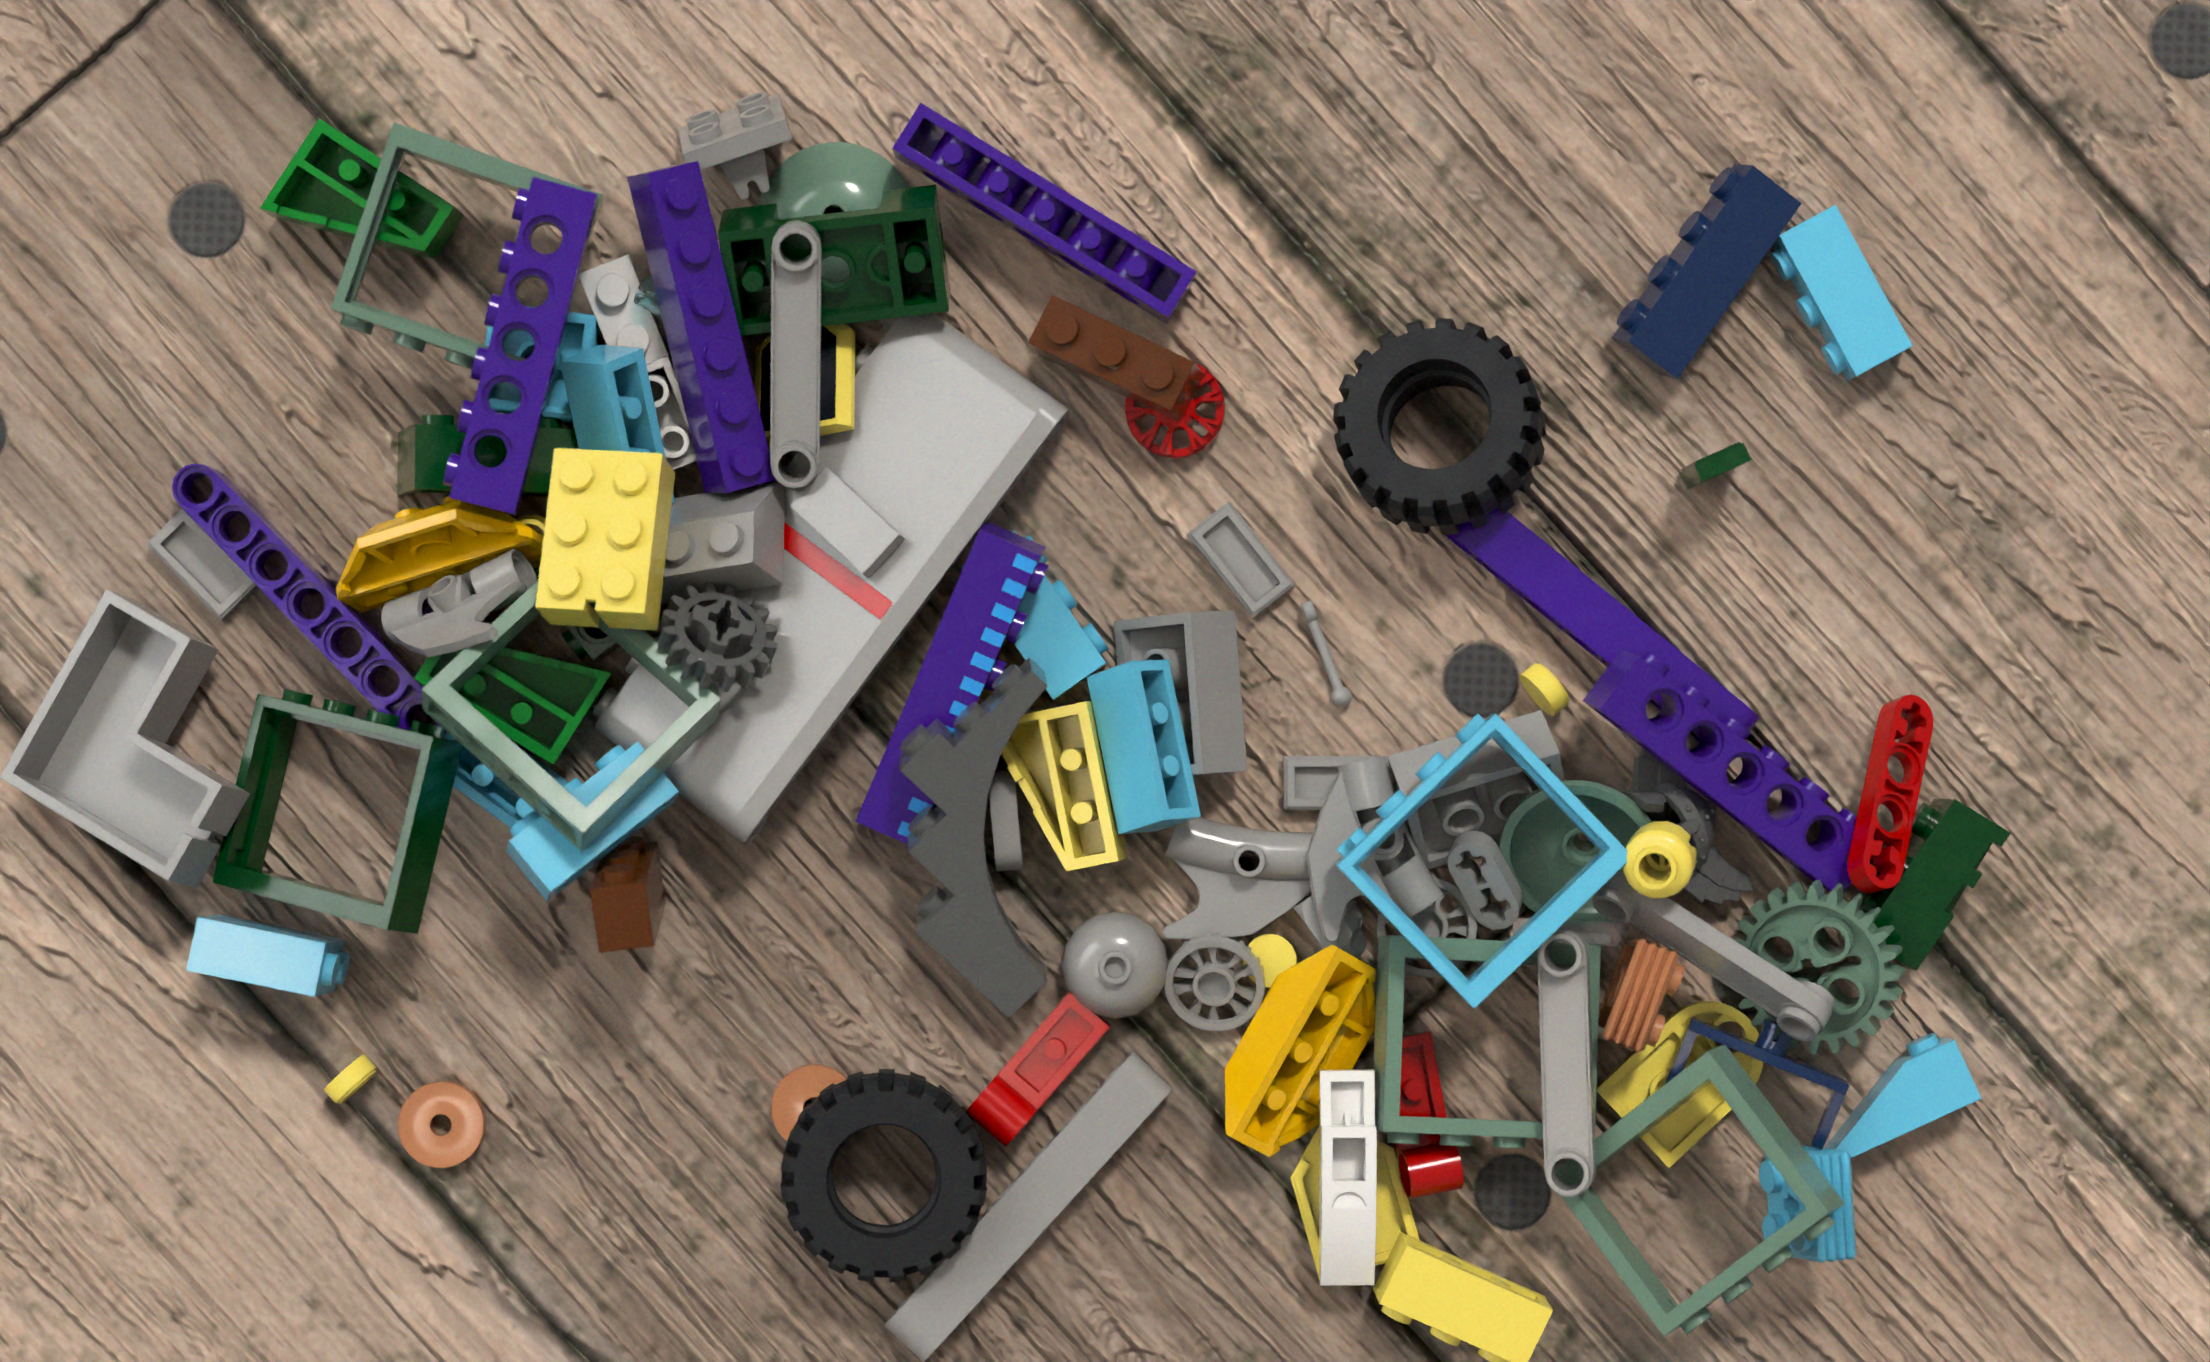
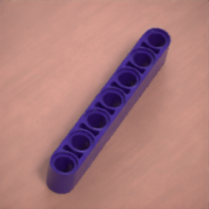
M197 463L180 469L174 477L172 484L173 496L177 503L379 712L400 716L398 727L411 730L413 713L422 706V688L425 686L414 679L417 673L354 608L337 599L336 589L223 473L212 467ZM207 475L213 483L212 495L204 503L197 504L191 497V485L195 479ZM244 513L250 521V532L242 541L233 542L228 535V523L232 517ZM281 552L287 559V571L282 578L271 581L265 574V561L271 554ZM318 590L324 597L325 607L320 616L309 620L302 612V599L308 592ZM354 628L362 637V647L358 654L351 658H346L339 651V637L347 629ZM391 666L399 675V687L395 693L384 697L376 689L375 679L381 669Z
M1496 508L1486 514L1489 524L1474 530L1471 521L1458 524L1459 534L1445 535L1607 668L1621 649L1640 656L1645 650L1670 668L1665 677L1680 688L1686 682L1705 695L1711 701L1705 709L1719 720L1724 714H1727L1743 725L1749 732L1760 720L1758 715L1508 511L1503 515ZM1656 694L1649 702L1661 711L1663 705L1661 694ZM1697 726L1689 734L1698 742H1701L1703 732L1701 726Z

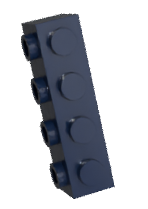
M1734 164L1732 168L1724 169L1716 177L1709 190L1710 194H1712L1709 201L1701 212H1694L1684 222L1678 234L1681 238L1680 242L1670 256H1663L1653 266L1647 278L1650 284L1639 300L1633 299L1618 316L1617 325L1619 328L1612 336V339L1659 375L1675 379L1679 378L1802 204L1753 165Z

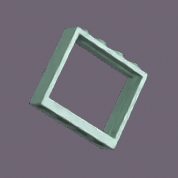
M394 122L330 309L342 315L340 321L342 326L371 335L373 327L377 326L394 332L392 342L422 353L426 344L447 350L444 358L445 361L472 370L478 347L488 349V346L356 301L405 154L518 192L520 187L529 189L532 177L596 193L598 195V203L586 249L603 202V194ZM505 352V355L511 360H525L524 358Z
M537 580L491 623L498 632L495 638L465 648L422 688V706L429 716L583 852L718 720L721 699L718 697L719 692L712 682L706 690L701 689L700 677L693 675L685 681L680 678L684 668L681 664L667 666L665 660L669 650L658 648L659 637L653 640L643 630L609 628L600 617L599 628L689 708L604 791L585 807L457 692L540 614L535 608L538 588ZM588 602L595 610L596 603Z
M1378 936L1373 1070L1375 1071L1376 1131L1388 1132L1387 1143L1419 1144L1420 1133L1440 1134V1145L1472 1146L1473 1136H1493L1492 1147L1525 1148V1138H1543V1122L1400 1116L1405 959L1425 960V958L1403 936ZM1428 937L1453 962L1484 963L1506 942L1501 940ZM1552 943L1550 955L1556 965L1559 967H1572L1574 965L1577 954L1572 944ZM1587 945L1590 968L1595 1120L1601 945ZM1538 948L1521 965H1538Z
M1726 1044L1707 1051L1595 1139L1596 1172L1712 1082L1806 1209L1678 1305L1591 1186L1579 1196H1561L1663 1336L1670 1334L1680 1327L1687 1335L1713 1316L1707 1309L1709 1305L1720 1297L1723 1298L1726 1304L1738 1298L1753 1286L1748 1278L1749 1275L1761 1266L1769 1274L1795 1255L1789 1245L1803 1235L1809 1243L1818 1238L1835 1224L1829 1215L1845 1204ZM1570 1158L1557 1169L1559 1177L1567 1184L1576 1185L1583 1181V1168L1574 1159Z

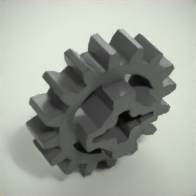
M706 582L703 593H699L693 586L689 585L685 588L682 598L676 595L671 597L667 610L663 611L658 625V630L661 634L657 645L660 649L669 650L665 660L667 666L681 664L684 667L680 677L684 681L696 675L700 677L701 689L706 690L710 686L711 681L719 682L723 692H729L735 680L746 689L750 687L753 676L760 679L764 677L778 646L774 642L778 631L777 626L765 624L770 613L767 608L754 610L751 607L754 600L753 595L748 594L739 599L735 597L734 586L728 585L724 593H719L712 582Z

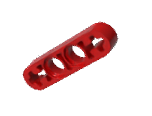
M1906 695L1887 702L1882 706L1878 716L1847 859L1849 879L1857 889L1865 893H1874L1894 887L1900 881L1903 873L1934 720L1932 711L1926 701L1916 695ZM1901 712H1905L1904 718L1901 717ZM1908 724H1911L1910 730H1907ZM1890 756L1896 757L1903 766L1904 777L1901 783L1895 781L1889 774L1888 760ZM1880 804L1885 805L1892 813L1893 827L1890 832L1882 828L1878 821L1877 810ZM1870 858H1874L1873 865L1870 864ZM1876 869L1880 870V876H1876Z

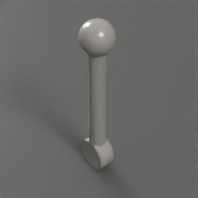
M1311 600L1301 604L1304 616L1333 688L1331 700L1337 707H1346L1352 700V693L1341 682Z

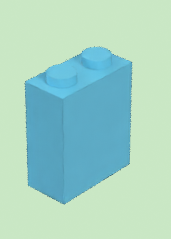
M223 914L197 917L186 971L316 997L335 991L336 984L342 985L348 972L350 954L343 952L345 939Z

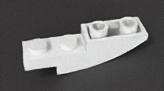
M624 255L579 273L580 281L606 345L643 348L666 460L673 470L697 461L672 357L630 255Z
M1373 1069L1319 1070L1320 1286L1374 1285L1377 1191L1375 1071Z

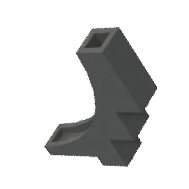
M1030 657L1020 667L1012 664L1006 668L992 685L995 691L981 705L973 702L967 706L956 718L953 725L957 729L954 732L950 731L936 718L927 728L923 725L917 726L907 735L899 747L903 751L899 755L900 771L937 805L935 809L931 806L924 808L908 826V830L911 832L907 836L908 852L945 886L942 890L938 886L934 887L918 903L916 907L918 914L915 916L917 934L1008 1018L1047 982L1044 963L1018 935L997 898L986 864L983 837L987 796L999 757L1021 717L1048 687L1045 672Z

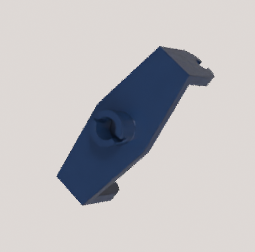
M1692 1017L1665 1084L1683 1071L1698 1034L1720 1044H1726L1727 1047L1833 1090L1811 1143L1812 1147L1822 1150L1850 1086L1849 1082L1786 1055L1793 1037L1781 1030L1778 1038L1773 1039L1778 1028V1024L1774 1021L1763 1020L1757 1041L1754 1042Z

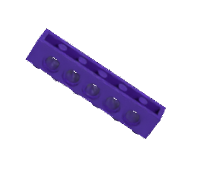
M921 102L892 148L895 158L1166 324L1169 323L1195 280L1197 271Z
M532 177L529 189L520 187L518 190L512 219L521 221L516 242L505 241L498 272L507 274L502 296L492 293L484 325L493 327L488 349L478 347L470 378L479 380L474 402L464 400L457 425V432L466 434L460 455L450 454L444 475L443 485L452 487L450 498L517 515L598 203V195L596 193ZM552 225L562 233L561 246L551 254H541L531 246L532 234L540 226ZM529 278L543 280L549 289L546 301L534 308L522 305L517 297L520 284ZM514 331L528 332L535 341L533 353L522 361L511 360L504 352V341ZM500 384H512L520 391V405L510 414H499L491 407L490 395L493 389ZM490 436L501 438L507 447V456L504 462L493 468L481 465L476 456V449L480 441Z
M1621 649L1584 698L1583 702L1811 881L1821 880L1823 889L1831 892L1840 883L1843 884V891L1845 892L1852 883L1847 872V859L1857 816L1845 808H1842L1839 813L1835 812L1825 804V801L1830 796L1825 790L1804 776L1800 782H1797L1785 772L1790 763L1769 747L1764 745L1760 751L1746 741L1750 732L1739 722L1727 714H1724L1720 720L1705 709L1711 701L1688 683L1684 682L1679 688L1665 676L1670 671V668L1654 655L1644 650L1640 656ZM1661 694L1663 700L1661 711L1655 717L1648 719L1646 715L1648 701L1654 695ZM1701 726L1703 736L1700 744L1696 748L1688 750L1686 740L1689 732L1693 728ZM1740 757L1742 760L1741 773L1736 779L1728 782L1727 768L1734 759ZM1780 789L1782 793L1780 805L1774 811L1768 813V797L1773 791ZM1820 820L1821 831L1819 836L1813 842L1807 843L1806 833L1809 826L1815 821Z

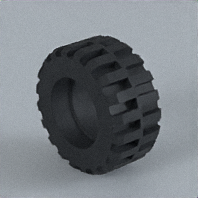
M1437 318L1435 328L1427 329L1424 328L1421 320L1405 324L1408 333L1394 338L1390 330L1378 337L1377 341L1381 348L1375 353L1371 354L1368 350L1364 349L1354 360L1358 369L1355 377L1345 374L1339 387L1343 402H1338L1334 405L1333 421L1338 428V432L1334 435L1336 447L1344 462L1343 465L1362 498L1371 508L1377 507L1383 518L1395 525L1400 524L1402 521L1407 522L1411 531L1423 534L1429 532L1430 526L1439 527L1442 535L1459 534L1458 524L1471 521L1475 530L1489 524L1486 514L1497 508L1504 515L1515 505L1512 495L1517 490L1527 492L1534 481L1531 469L1533 465H1541L1545 451L1541 441L1542 436L1546 434L1545 417L1541 409V401L1529 370L1521 357H1515L1510 345L1498 335L1490 339L1487 337L1483 327L1470 322L1465 324L1463 330L1457 329L1454 320L1448 318ZM1440 386L1461 387L1478 394L1488 407L1490 424L1482 443L1471 455L1459 463L1439 469L1415 467L1399 458L1393 449L1390 435L1395 418L1409 400L1423 391Z
M879 1069V1072L864 1074L861 1071L848 1075L847 1080L836 1085L832 1083L820 1091L819 1096L811 1104L808 1103L800 1113L795 1126L791 1130L781 1165L782 1177L780 1188L782 1202L786 1204L788 1210L787 1218L794 1232L798 1231L804 1239V1246L814 1257L819 1254L827 1260L829 1268L840 1274H843L844 1270L858 1274L857 1280L874 1282V1277L889 1278L890 1283L906 1281V1275L920 1272L922 1276L936 1269V1263L947 1257L950 1259L961 1249L960 1242L967 1234L971 1235L975 1229L987 1192V1166L984 1146L980 1133L977 1132L972 1117L966 1113L965 1107H961L953 1099V1094L941 1085L937 1087L927 1082L926 1077L910 1072V1075L895 1073V1069ZM893 1125L910 1131L926 1145L934 1161L936 1175L930 1198L917 1214L900 1223L878 1225L859 1219L842 1204L835 1190L833 1168L840 1149L851 1136L871 1126Z

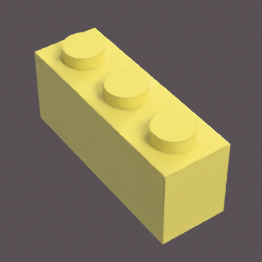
M1400 1232L1373 1288L1379 1304L1383 1305L1381 1311L1390 1318L1408 1325L1411 1324L1412 1319L1431 1326L1430 1333L1433 1336L1454 1346H1459L1461 1340L1480 1348L1478 1354L1489 1362H1528L1553 1312L1544 1295Z

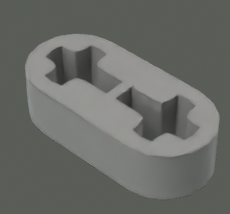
M1008 768L996 769L989 789L996 871L1023 869L1016 782Z
M1479 831L1462 833L1456 838L1451 847L1447 862L1449 872L1476 920L1487 928L1505 929L1514 924L1518 918L1523 902L1521 887L1492 837ZM1466 851H1470L1474 857H1484L1480 869L1473 859L1464 861L1463 858ZM1491 892L1496 900L1508 901L1505 909H1501L1497 903H1487Z

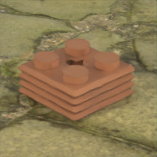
M1632 936L1626 939L1599 1010L1598 1038L1637 1053L1644 1050L1646 1044L1655 1047L1662 1033L1666 1018L1658 1014L1665 994L1675 995L1685 969L1684 965L1677 963L1679 957L1676 950L1656 945L1655 942L1646 941L1644 938Z

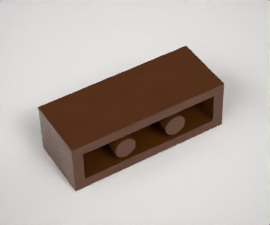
M1053 295L1028 341V344L1039 356L1178 422L1181 421L1204 375L1195 362Z
M631 836L599 861L590 887L599 953L653 947L655 945L666 904L657 841L644 843L642 837Z

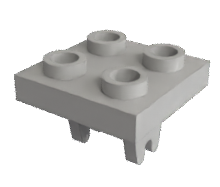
M766 92L755 93L740 99L736 103L738 108L717 114L716 110L711 109L696 113L687 118V125L678 128L685 162L698 161L700 170L720 164L738 196L743 200L749 197L747 184L750 181H755L761 192H768L770 187L764 149L792 139L779 94L768 97Z

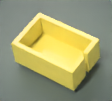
M554 448L535 608L550 625L599 627V618L601 617L609 628L658 631L675 472L662 453ZM588 602L596 603L595 610Z

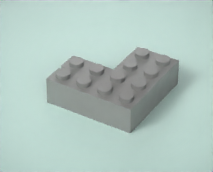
M106 589L1 773L0 778L167 881L197 888L221 846L212 841L216 833L227 836L250 795L247 791L166 743L219 649L140 602Z

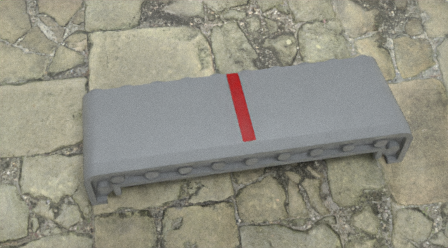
M935 313L885 319L881 328L887 334L875 349L867 345L855 359L854 430L820 436L818 474L827 466L905 539L868 579L789 506L807 486L796 489L785 487L783 584L735 592V597L739 599L748 594L753 595L754 600L751 607L754 610L762 608L769 610L770 613L765 624L775 625L778 629L774 639L778 646L773 660L768 665L762 679L753 676L749 688L744 689L735 680L729 692H723L719 682L711 681L719 692L718 697L721 699L718 720L664 772L678 789L681 796L744 844L752 843L767 823L765 820L769 816V809H775L781 802L782 796L976 538L980 528L991 518L1035 457H1038L1043 451V442H1048L1051 437L1054 438L1070 417L1068 408ZM790 451L785 454L791 460L785 469L790 474H802L811 466L809 459L802 452ZM632 657L625 668V671L631 676L619 692L610 688L592 712L599 718L594 728L617 746L621 745L625 751L637 741L646 750L689 708Z

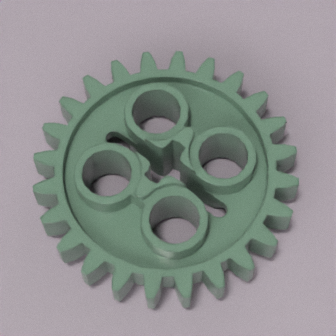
M1817 879L1810 885L1807 894L1799 881H1794L1788 887L1787 896L1778 887L1773 889L1767 895L1769 904L1759 899L1750 908L1754 917L1745 915L1737 924L1745 934H1737L1733 938L1734 941L1781 971L1794 972L1789 976L1795 980L1816 983L1833 996L1835 1003L1830 1019L1822 1033L1818 1034L1815 1040L1808 1042L1811 1055H1816L1822 1048L1824 1041L1827 1042L1832 1053L1836 1054L1844 1046V1038L1855 1048L1864 1039L1863 1031L1874 1036L1881 1028L1878 1018L1887 1020L1895 1010L1887 1001H1896L1903 989L1890 981L1899 980L1905 973L1904 967L1890 962L1903 951L1902 946L1886 945L1885 939L1894 930L1893 925L1877 928L1874 923L1881 909L1876 907L1864 913L1860 910L1863 894L1859 893L1850 902L1843 900V884L1838 883L1830 894L1826 895L1824 894L1821 880ZM1824 927L1838 929L1845 939V946L1838 947L1831 944L1824 935ZM1773 937L1786 939L1793 948L1794 956L1780 954L1773 944ZM1850 956H1859L1861 959V963H1836ZM1811 959L1814 967L1799 971ZM1832 964L1827 968V970L1822 975L1820 974L1819 969L1815 968ZM1846 978L1852 981L1859 990V997L1851 998L1846 996L1838 986V979ZM1744 998L1738 1004L1740 1009L1755 1006L1758 1010L1751 1023L1754 1027L1761 1025L1764 1019L1777 1023L1775 1016L1747 998ZM1779 1026L1776 1030L1773 1039H1776L1779 1036V1033L1781 1031V1028ZM1793 1038L1789 1049L1793 1051L1801 1041Z

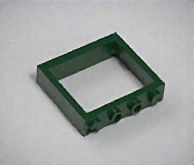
M284 689L282 699L257 694L236 785L250 793L227 836H223L212 883L385 930L418 934L463 745L460 742L442 738L444 728L433 724L413 720L411 730L398 727L400 716L368 709L367 717L364 719L354 716L357 707L355 705L324 699L323 708L311 706L313 695ZM298 720L421 750L385 902L262 870Z

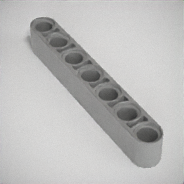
M1132 1051L979 1218L972 1234H967L960 1242L961 1249L950 1259L947 1257L943 1258L936 1265V1269L932 1270L883 1326L924 1362L1154 1111L1173 1087Z

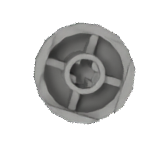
M1116 911L1095 915L1078 926L1066 943L1062 961L1065 985L1077 1001L1096 1015L1112 1019L1137 1015L1152 1005L1164 988L1165 973L1168 966L1165 945L1154 928L1136 915Z

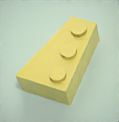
M1085 701L1024 714L1001 754L1008 765L1007 768L1014 781L1018 782L1034 810L1035 818L1064 869L1071 871L1129 858L1124 834H1118L1092 702Z

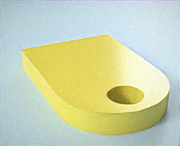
M1700 1001L1688 1004L1675 1011L1665 1020L1662 1033L1655 1047L1646 1044L1644 1050L1638 1053L1632 1051L1597 1084L1596 1092L1622 1119L1665 1085L1668 1073L1692 1017L1717 1027L1724 1022L1733 1021L1741 1028L1744 1038L1756 1042L1759 1032L1751 1024V1020L1741 1011L1723 1003ZM1698 1034L1684 1069L1707 1051L1716 1048L1715 1042ZM1737 1050L1731 1051L1756 1084L1762 1072L1763 1062ZM1711 1082L1640 1139L1666 1167L1670 1168L1732 1109Z

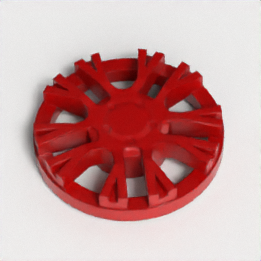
M1197 364L1204 375L1196 391L1207 384L1210 385L1212 391L1195 400L1192 397L1180 422L1153 409L1134 407L1135 401L1126 397L1125 415L1128 427L1137 442L1147 451L1164 458H1186L1204 450L1217 437L1225 417V400L1217 380L1203 366ZM1216 403L1215 419L1199 417L1197 415V408L1202 404ZM1147 415L1154 416L1156 418L1155 425L1142 434L1137 426L1136 419ZM1194 420L1208 431L1203 438H1200L1189 427ZM1161 426H1163L1168 431L1161 446H1157L1153 442ZM1175 431H1186L1191 446L1173 449V435Z

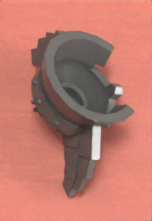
M1642 748L1639 757H1634L1632 791L1621 793L1625 794L1642 808L1651 822L1668 821L1681 826L1691 835L1697 848V864L1690 881L1681 891L1697 903L1707 901L1715 905H1722L1723 901H1739L1741 891L1753 892L1750 874L1741 872L1729 865L1713 846L1717 806L1701 797L1695 791L1688 789L1683 779Z

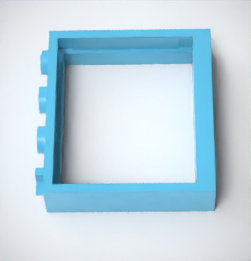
M1496 713L1491 714L1486 720L1479 714H1476L1455 735L1461 744L1446 758L1439 751L1434 754L1415 773L1421 782L1406 796L1400 789L1391 795L1376 810V813L1382 819L1367 834L1359 827L1336 849L1343 857L1334 864L1474 1009L1627 863V849ZM1492 738L1600 852L1471 976L1466 978L1359 865Z

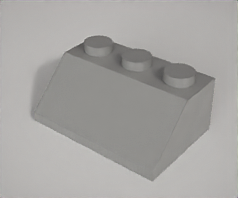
M776 480L729 493H701L674 498L675 502L672 503L661 604L669 603L673 595L682 598L685 588L689 585L693 586L699 593H703L706 582H712L719 593H724L728 585L734 586L735 592L783 584L785 486Z
M1235 610L1184 612L1114 621L1117 666L1129 661L1169 659L1192 775L1247 771Z
M1542 710L1504 721L1560 781H1565L1560 753ZM1453 736L1387 756L1395 792L1400 789L1405 796L1409 794L1421 782L1415 773L1438 751L1446 758L1461 744L1460 741ZM1491 738L1420 806L1405 823L1420 856L1429 870L1447 864L1454 841L1464 832H1483L1492 837L1500 848L1501 835L1510 813L1524 797L1539 787ZM1466 851L1463 859L1473 855H1471L1470 851Z

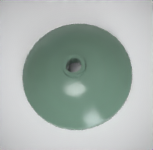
M827 142L807 147L785 160L769 178V191L762 192L759 205L776 203L779 220L826 214L831 208H839L843 212L881 208L883 191L909 187L898 170L887 159L871 149L846 142ZM831 256L822 260L821 275L828 281H841L850 273L848 264L840 257Z
M1561 781L1625 848L1631 837L1640 827L1651 823V820L1642 808L1616 789L1590 781ZM1540 788L1524 797L1512 810L1504 825L1499 848L1521 887L1523 903L1535 913L1600 852L1591 841L1586 842L1578 837L1577 834L1582 832ZM1592 896L1562 925L1575 928H1598L1616 922L1610 921L1596 911L1592 904Z

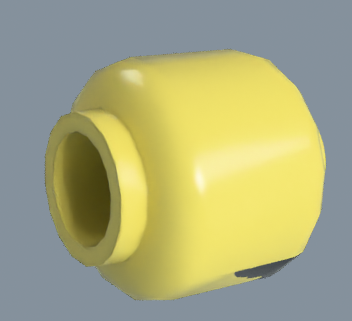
M1668 821L1651 822L1640 827L1629 840L1626 846L1627 863L1623 866V873L1629 885L1638 893L1650 898L1670 897L1679 893L1690 881L1697 864V848L1691 835L1681 826Z

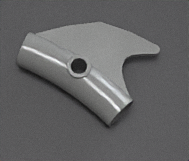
M511 549L462 575H448L435 582L431 587L390 599L384 604L382 609L381 621L383 630L393 643L400 646L403 645L408 650L425 657L459 651L492 640L497 636L498 632L492 624L484 623L485 617L513 604L537 581L535 571L521 551Z
M1385 756L1338 766L1339 773L1320 811L1306 857L1312 898L1324 938L1329 942L1338 939L1343 914L1348 902L1354 897H1365L1334 865L1343 857L1336 849L1357 828L1360 827L1367 834L1382 819L1376 813V810L1394 794ZM1405 822L1381 844V847H1378L1359 865L1409 918L1430 906L1443 895L1420 856Z
M1201 817L1175 825L1164 857L1173 859L1192 879L1199 892V903L1193 912L1166 926L1163 929V935L1169 939L1204 937L1207 933L1211 935L1220 933L1221 937L1226 938L1251 935L1289 911L1311 892L1306 855L1313 832H1279L1251 829L1215 822ZM1246 850L1253 851L1258 857L1256 867L1249 871L1243 870L1238 860L1242 852Z

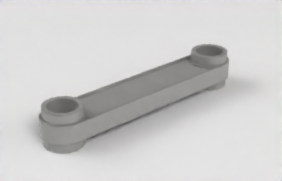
M802 221L787 222L781 226L774 235L771 247L770 466L777 482L793 489L802 488L810 484L817 476L820 464L822 245L816 229ZM793 233L804 235L811 242L812 252L804 259L795 260L785 255L781 246L784 237ZM799 451L807 456L811 466L802 474H790L784 470L780 459L787 452Z
M1623 867L1592 898L1593 907L1603 917L1616 923L1628 922L1668 949L1676 950L1679 956L1775 1016L1781 1030L1797 1040L1804 1042L1815 1040L1817 1035L1822 1033L1832 1015V1008L1835 1003L1834 998L1822 986L1810 981L1795 980L1669 898H1650L1638 893L1629 885L1623 873Z
M1563 928L1556 930L1539 946L1537 953L1544 1173L1546 1182L1554 1192L1561 1196L1574 1197L1579 1196L1591 1186L1596 1174L1589 950L1584 938L1574 930ZM1564 939L1572 943L1577 954L1576 961L1572 967L1562 968L1553 962L1550 948L1554 940ZM1571 1158L1579 1162L1584 1172L1583 1181L1580 1184L1571 1185L1561 1180L1557 1171L1560 1159Z

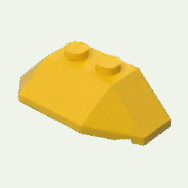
M448 496L443 500V504L427 509L410 508L396 513L395 519L376 524L360 536L355 542L336 587L337 599L363 613L384 606L390 599L431 587L445 576H456L469 572L472 568L511 549H518L529 561L539 559L542 555L544 537L505 512L452 499Z
M1332 944L1277 975L1225 1067V1134L1270 1157L1280 1151V1146L1300 1138L1320 1124L1319 1070H1352L1375 1030V996L1373 989L1375 968Z

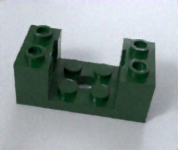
M936 185L883 191L881 208L780 220L776 203L725 209L722 212L718 238L741 336L771 332V247L777 230L787 222L792 221L806 222L816 229L821 239L822 260L831 256L840 257L846 261L850 268L848 276L838 282L828 281L821 275V326L949 312L950 285ZM789 234L781 242L783 252L791 259H804L812 252L811 242L802 234Z

